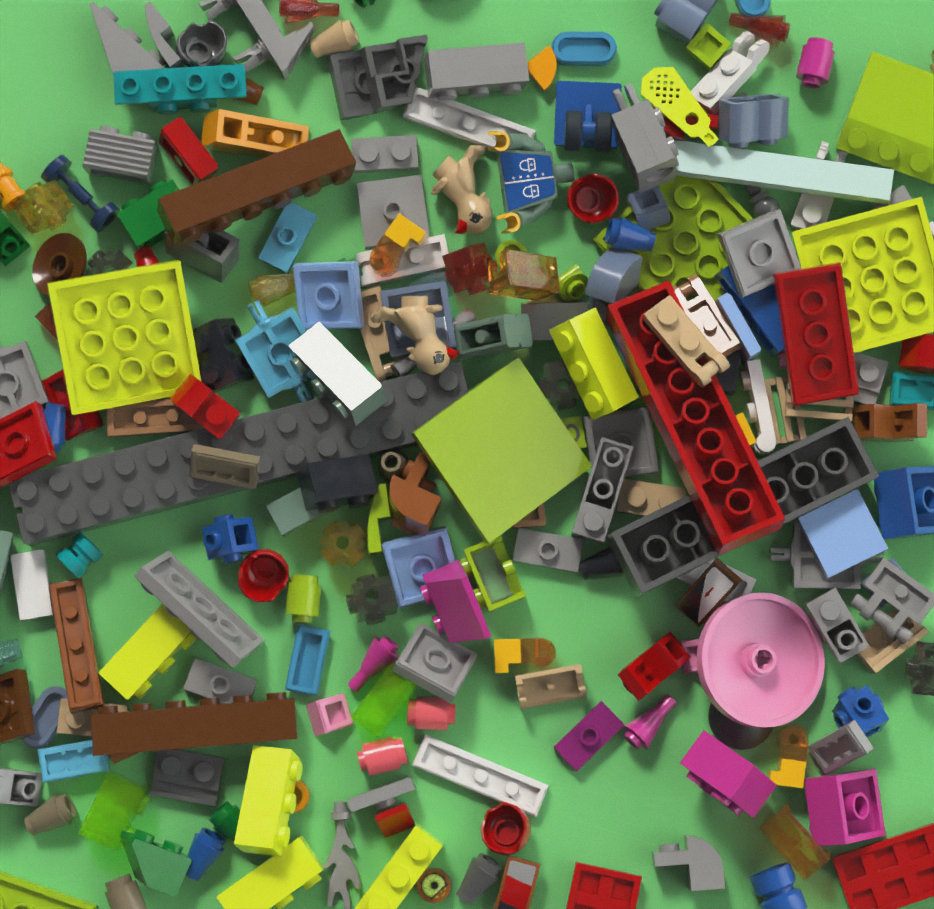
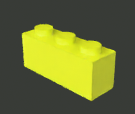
M596 307L549 329L592 420L614 412L639 398Z
M162 604L98 673L125 699L133 700L137 697L140 700L152 688L151 679L158 672L161 675L165 674L176 662L173 658L176 652L181 647L187 650L197 638L192 635L190 628L183 621L172 616L166 610L165 605Z
M253 745L234 845L242 852L282 857L283 847H287L289 843L290 828L288 827L290 814H293L296 808L295 784L296 781L301 779L303 769L300 758L292 749Z
M416 824L358 902L355 909H397L443 847V843Z
M301 835L287 845V847L283 848L282 857L272 856L216 897L224 909H270L273 906L276 909H281L294 900L291 893L300 886H303L306 891L319 882L322 878L318 873L325 868Z

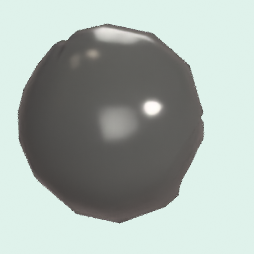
M208 20L203 25H197L192 22L178 36L176 51L181 62L188 67L217 66L224 59L228 39L224 28L212 20Z

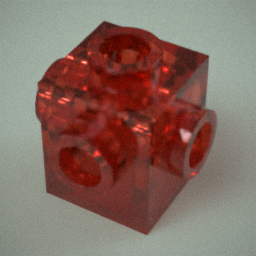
M485 242L470 245L442 256L447 269V280L453 287L454 293L467 290L468 295L471 296L488 290L486 283L497 280L495 263L488 254Z

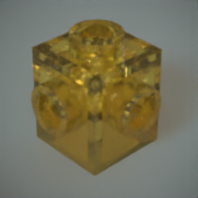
M54 180L43 185L41 182H37L30 186L13 209L32 235L47 228L53 231L61 227L67 221L65 216L74 205L57 181Z
M345 519L340 524L335 520L321 532L324 538L319 542L324 548L320 553L332 567L338 563L343 569L347 565L353 568L366 556L364 550L368 546L363 540L367 535L355 521L349 525ZM340 537L348 538L349 545L347 548L339 549L336 542Z

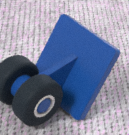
M558 81L556 84L554 145L564 146L567 151H579L581 147L594 148L596 152H609L611 149H617L619 146L614 137L611 115L619 112V109L615 103L612 91L619 88L622 93V85L620 83Z

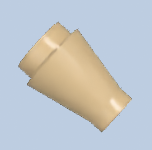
M340 19L320 35L309 40V44L315 57L319 58L325 55L354 50L353 46L360 44L351 20L342 22Z

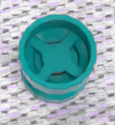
M79 532L73 538V543L68 548H62L56 556L75 576L80 578L87 572V566L91 562H97L103 556V553L82 532Z

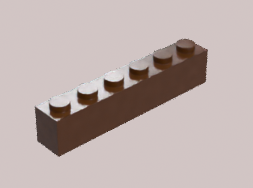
M340 129L160 197L158 199L157 212L173 245L181 242L190 244L198 240L204 233L212 230L220 232L229 228L232 222L243 218L246 221L254 219L263 210L271 207L275 209L285 207L291 203L292 199L302 195L304 197L313 196L320 192L322 187L334 184V186L344 184L353 176L357 162Z
M286 692L266 693L267 700L253 701V695L233 696V703L220 704L219 697L199 699V705L186 706L185 700L166 701V708L152 709V703L131 704L132 711L118 712V705L97 707L98 713L91 714L93 756L297 739L294 698H287Z

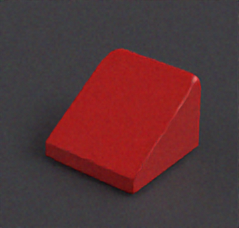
M402 803L379 812L375 816V820L384 837L393 836L415 826L407 803Z

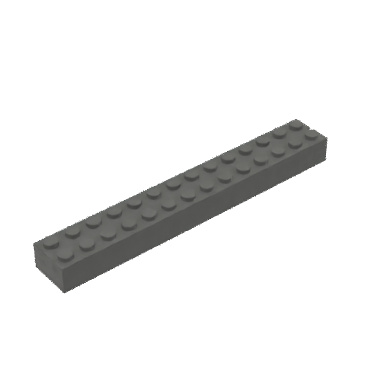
M461 361L449 364L443 372L437 375H430L421 371L379 382L383 386L387 402L357 426L348 417L343 420L331 405L333 402L325 396L324 398L321 397L237 419L221 440L206 428L29 473L9 483L14 507L23 511V513L16 514L23 544L33 546L72 536L79 532L95 530L250 489L189 477L191 451L194 444L260 456L256 487L298 477L297 472L307 463L369 454L371 458L390 451L417 446L418 444L411 433L468 392Z

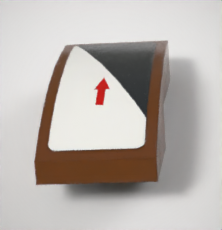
M716 558L675 603V606L700 627L737 587L742 579L721 560Z

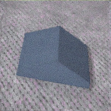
M446 281L380 291L382 306L389 308H401L402 296H428V306H443L441 311L433 313L436 322V334L448 347L457 346ZM384 321L390 356L411 354L407 351V348L415 347V342L404 335L396 324Z

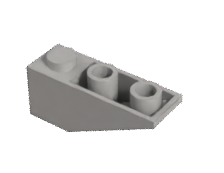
M94 2L90 4L113 74L115 71L164 68L163 65L166 62L153 49L149 52L139 45L142 42L141 38L128 27L124 31L116 23L119 18L107 6L104 5L102 8H99Z
M601 437L572 529V536L603 545L633 446Z

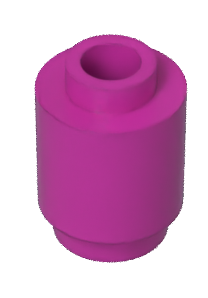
M811 37L808 38L807 44L803 45L796 77L802 81L801 85L812 89H819L821 85L828 83L835 54L834 50H832L833 43L831 41Z

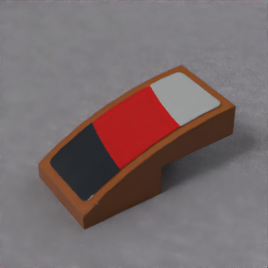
M508 855L494 909H529L541 864Z

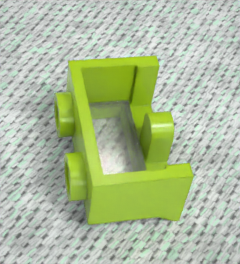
M501 535L490 543L486 544L483 541L463 550L466 557L460 559L467 577L469 578L474 575L479 588L474 589L473 592L480 609L487 606L488 611L492 612L526 598L525 591L521 587Z

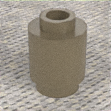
M130 873L105 883L107 889L105 896L110 909H147L136 880H132Z

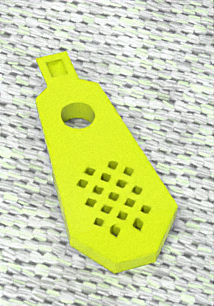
M674 67L653 68L642 78L641 97L645 100L649 99L650 104L654 108L658 107L664 117L672 121L690 138L700 137L708 147L713 146L719 138L709 128L710 118ZM690 115L695 116L698 122L695 125H689L685 120L686 117Z

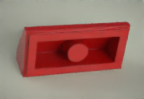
M179 117L161 128L160 145L191 185L210 179L216 173L219 167L183 118Z
M63 369L42 381L50 402L66 406V441L82 436L104 425L99 411L77 415L71 414Z

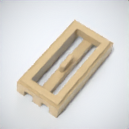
M788 376L764 379L776 445L797 442L806 438L804 419L795 417L798 434L793 435L790 417H785L786 394L784 384L789 383ZM775 385L777 387L785 430L784 437L779 435L771 386ZM792 405L794 410H802L801 405Z
M787 383L785 417L836 421L849 417L850 421H852L853 396L845 397V400L831 399L807 404L845 407L844 413L792 409L789 383Z

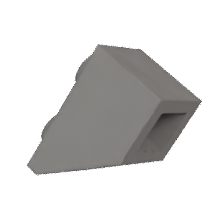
M836 588L830 589L802 605L805 613L817 628L820 638L839 663L870 647Z
M0 767V803L38 806L42 780L41 773Z

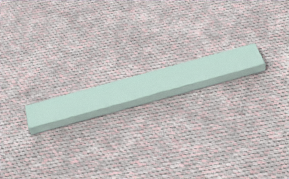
M674 140L679 153L677 155L679 166L675 167L677 176L889 204L893 169L716 145L708 147L706 144Z

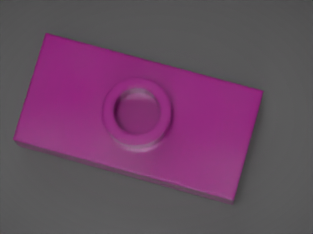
M600 701L554 748L578 771L624 726V723Z

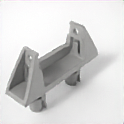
M205 0L199 3L203 12L210 9L205 13L208 20H213V18L233 6L235 8L238 7L258 37V43L233 57L236 64L244 63L246 74L261 63L269 60L274 62L284 80L287 79L315 31L313 23L310 22L302 29L293 31L283 37L280 33V28L262 0Z

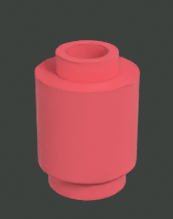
M417 696V699H409L407 725L415 726L419 730L448 731V725L455 724L456 704H449V702L435 696Z
M393 736L363 743V750L357 752L361 771L368 770L369 776L401 769L400 765L408 763L402 737L394 739Z

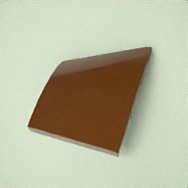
M15 669L0 675V745L35 735L27 672L24 669Z

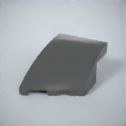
M427 35L401 38L392 43L365 46L357 51L330 54L327 60L340 121L377 114L411 104L416 89V80L421 69L420 63L424 47L428 41Z

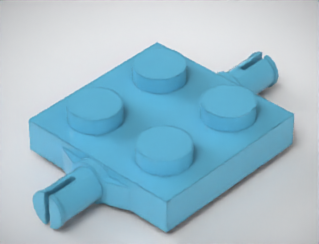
M259 300L253 302L259 315L252 304L248 305L246 308L251 313L256 324L249 332L235 339V342L266 396L269 398L282 390L293 388L301 403L306 402V398L309 401L312 400L314 397L304 382L308 376L306 374L300 376L290 363V360L293 358L289 345L307 332L294 308L291 307L277 316L267 317Z

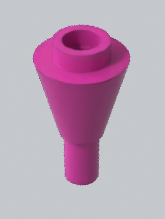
M385 635L382 638L374 636L360 666L361 669L348 683L349 687L359 692L370 677H374L398 660L400 657L396 652L399 649L398 645Z
M666 695L654 709H650L623 726L626 732L624 735L625 740L637 750L640 747L648 750L664 721L663 718L673 709L677 702L670 695Z

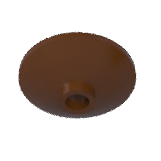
M59 233L50 237L42 244L35 256L32 268L33 280L40 292L49 296L47 283L83 276L87 264V253L82 241L72 234Z

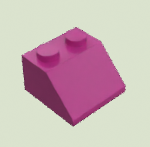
M459 560L422 574L426 585L421 586L420 589L427 606L434 603L438 615L432 618L439 635L446 633L450 643L482 640L492 637L469 579Z
M876 769L836 773L804 779L805 798L810 821L809 829L812 835L813 846L843 845L886 836Z

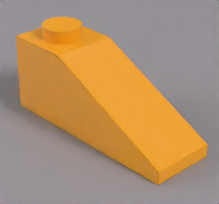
M217 109L204 115L201 143L206 149L270 156L307 142L309 126Z

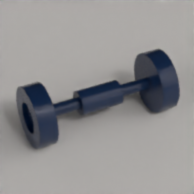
M65 155L58 156L45 168L41 179L48 185H53L61 179L69 187L68 191L83 206L88 205L96 213L89 225L97 233L103 231L115 220L120 209L113 202L107 203L102 208L98 207L92 201L93 196L77 181L73 182L66 175L72 162Z

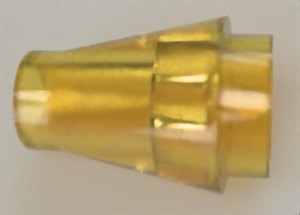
M293 272L288 274L255 275V279L248 281L252 301L259 300L260 304L266 307L295 292Z

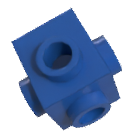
M233 514L215 517V524L202 527L208 560L222 558V563L228 564L241 561V554L258 550L252 517L234 519Z
M868 685L859 690L852 687L838 696V703L832 710L834 721L838 728L855 720L867 738L880 732L889 720L884 711L882 700L877 694L872 693Z

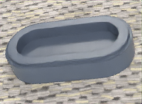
M59 686L47 688L33 705L32 715L35 735L22 739L27 746L32 748L44 747L56 735L60 698L67 699L65 688Z

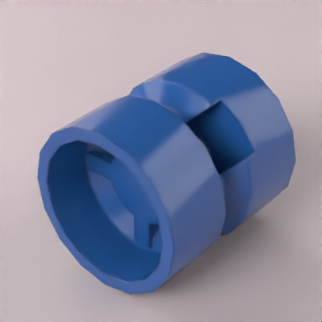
M790 862L769 867L749 877L756 895L764 898L760 903L761 909L807 908L801 889L793 888L792 886L796 878Z

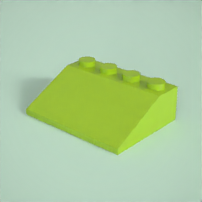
M872 51L841 127L835 147L934 184V74Z

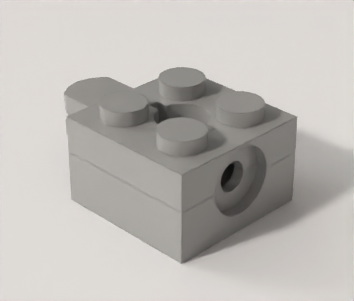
M629 83L624 88L631 107L627 106L620 89L617 88L612 91L619 112L612 114L611 117L615 140L639 193H642L676 178L675 167L679 166L677 159L679 153L671 136L666 138L664 130L665 121L658 107L653 109L649 99L640 102L632 84Z

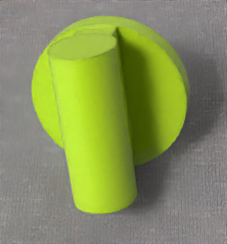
M575 264L549 284L564 301L571 302L585 294L588 278L579 266Z

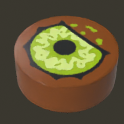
M438 868L425 870L417 882L419 895L430 903L444 900L451 888L448 875Z

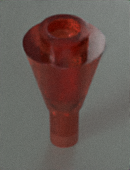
M279 0V17H285V23L318 16L339 17L338 3H321L318 0Z
M731 13L728 24L729 26L746 29L776 47L779 46L780 42L787 41L790 31V23L786 22V15L748 17Z

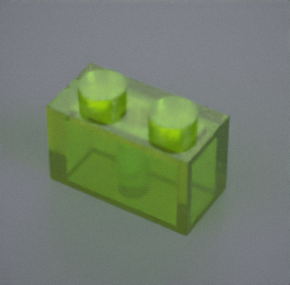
M392 663L351 716L352 719L377 738L380 737L418 686L393 672L394 664Z
M109 771L82 824L79 834L114 851L120 849L121 845H123L120 838L121 832L124 830L134 834L135 828L131 824L136 814L141 816L146 809L150 797L146 796L149 788L115 771Z

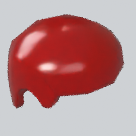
M587 174L572 182L566 195L567 207L574 218L587 224H596L611 218L619 204L618 189L611 179L600 174Z
M271 549L252 551L244 558L238 571L239 588L245 597L255 602H271L275 600L278 594L286 588L289 580L288 563L281 554Z
M501 802L498 806L487 810L481 825L482 841L494 853L503 856L515 854L526 846L531 836L530 819L518 806Z

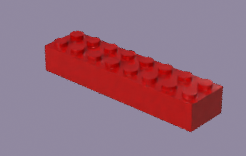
M669 280L608 305L606 321L719 556L780 530L785 521V516L716 375L714 374L711 377V382L703 388L700 387L642 319L644 313L669 295L684 311ZM704 356L696 361L702 367L708 363Z

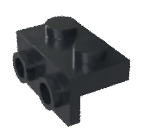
M234 318L214 319L192 329L203 384L216 393L239 382H248L254 379L249 364L235 342V339L241 336V331Z

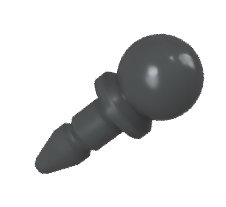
M745 185L748 194L752 196L748 203L754 205L753 212L756 218L779 209L778 202L773 197L768 196L769 191L767 189L761 191L760 187Z

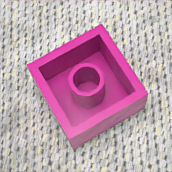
M704 730L680 762L681 765L689 770V773L686 775L688 779L707 794L722 802L723 805L738 816L744 811L754 818L777 786L756 766Z

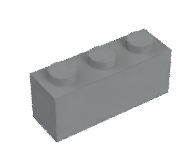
M525 42L429 50L424 58L428 98L438 97L439 101L454 100L457 98V95L470 94L471 98H482L488 96L489 92L502 91V95H515L521 93V90L525 89L530 81Z

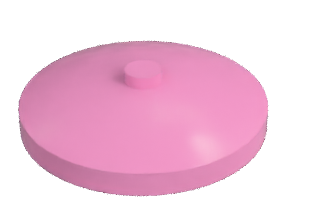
M751 593L735 597L715 610L701 632L697 647V669L701 685L712 704L723 715L736 723L755 728L775 727L786 724L799 717L808 709L816 698L823 681L825 657L818 630L813 621L798 605L782 596L772 593Z

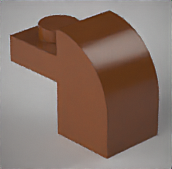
M913 403L897 406L867 404L853 406L852 408L853 418L851 423L862 441L906 442L927 437V404Z
M420 452L415 462L409 460L401 478L395 475L392 476L389 489V507L393 516L401 525L426 536L440 509L441 497L420 488L431 467V463L426 455Z

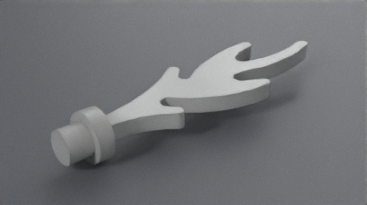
M347 801L334 802V811L331 812V819L337 820L336 836L332 851L324 867L328 868L332 863L336 864L328 887V907L333 905L335 893L340 892L344 902V909H351L347 880H352L356 889L361 887L354 861L342 848L343 845H347L351 849L355 847L345 825V819L351 818V811H347Z

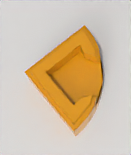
M550 45L527 62L529 75L543 92H546L551 86L556 74V57Z

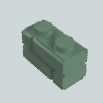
M502 314L457 325L454 328L459 359L489 357L532 347L533 343L530 319L527 314Z

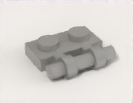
M883 558L864 583L865 587L874 592L870 600L868 601L857 594L850 604L860 611L859 615L865 620L871 619L884 628V633L890 638L896 637L906 644L913 633L905 628L903 624L910 618L920 625L934 606V593ZM883 600L899 610L894 619L878 608Z

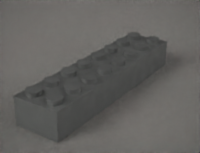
M849 417L758 461L785 516L783 525L879 477ZM690 495L610 533L606 537L635 597H639L719 557Z

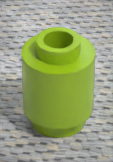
M292 575V582L288 583L286 614L292 615V622L312 623V617H319L321 585H318V576Z

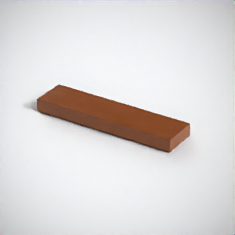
M82 578L49 584L69 711L71 714L102 707L104 706L84 581Z

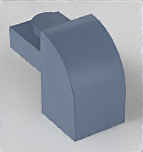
M611 248L594 265L587 282L585 295L590 296L588 310L596 307L604 325L609 326L606 321L608 305L626 298V295L638 286L642 256L622 249Z

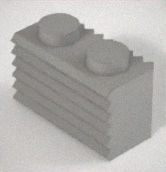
M100 126L99 130L90 129L83 168L89 174L151 184L158 145L154 140H151V135L142 132H132L131 136L119 134L118 129L109 126Z

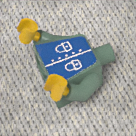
M489 131L488 135H494L497 140L494 147H487V149L497 153L505 214L498 215L497 220L505 219L507 221V229L501 231L502 234L517 231L521 226L536 221L551 208L552 199L558 198L556 184L574 182L572 162L553 164L552 152L546 151L543 143L524 134Z

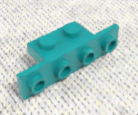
M243 64L115 71L113 74L115 105L149 103L151 109L161 115L176 114L177 109H190V112L205 113L210 111V107H217V99L247 98L246 71Z

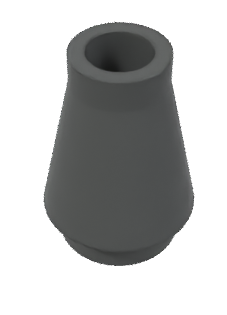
M480 853L477 858L473 857L456 895L465 903L473 905L475 900L500 878L499 872L502 867L484 853Z

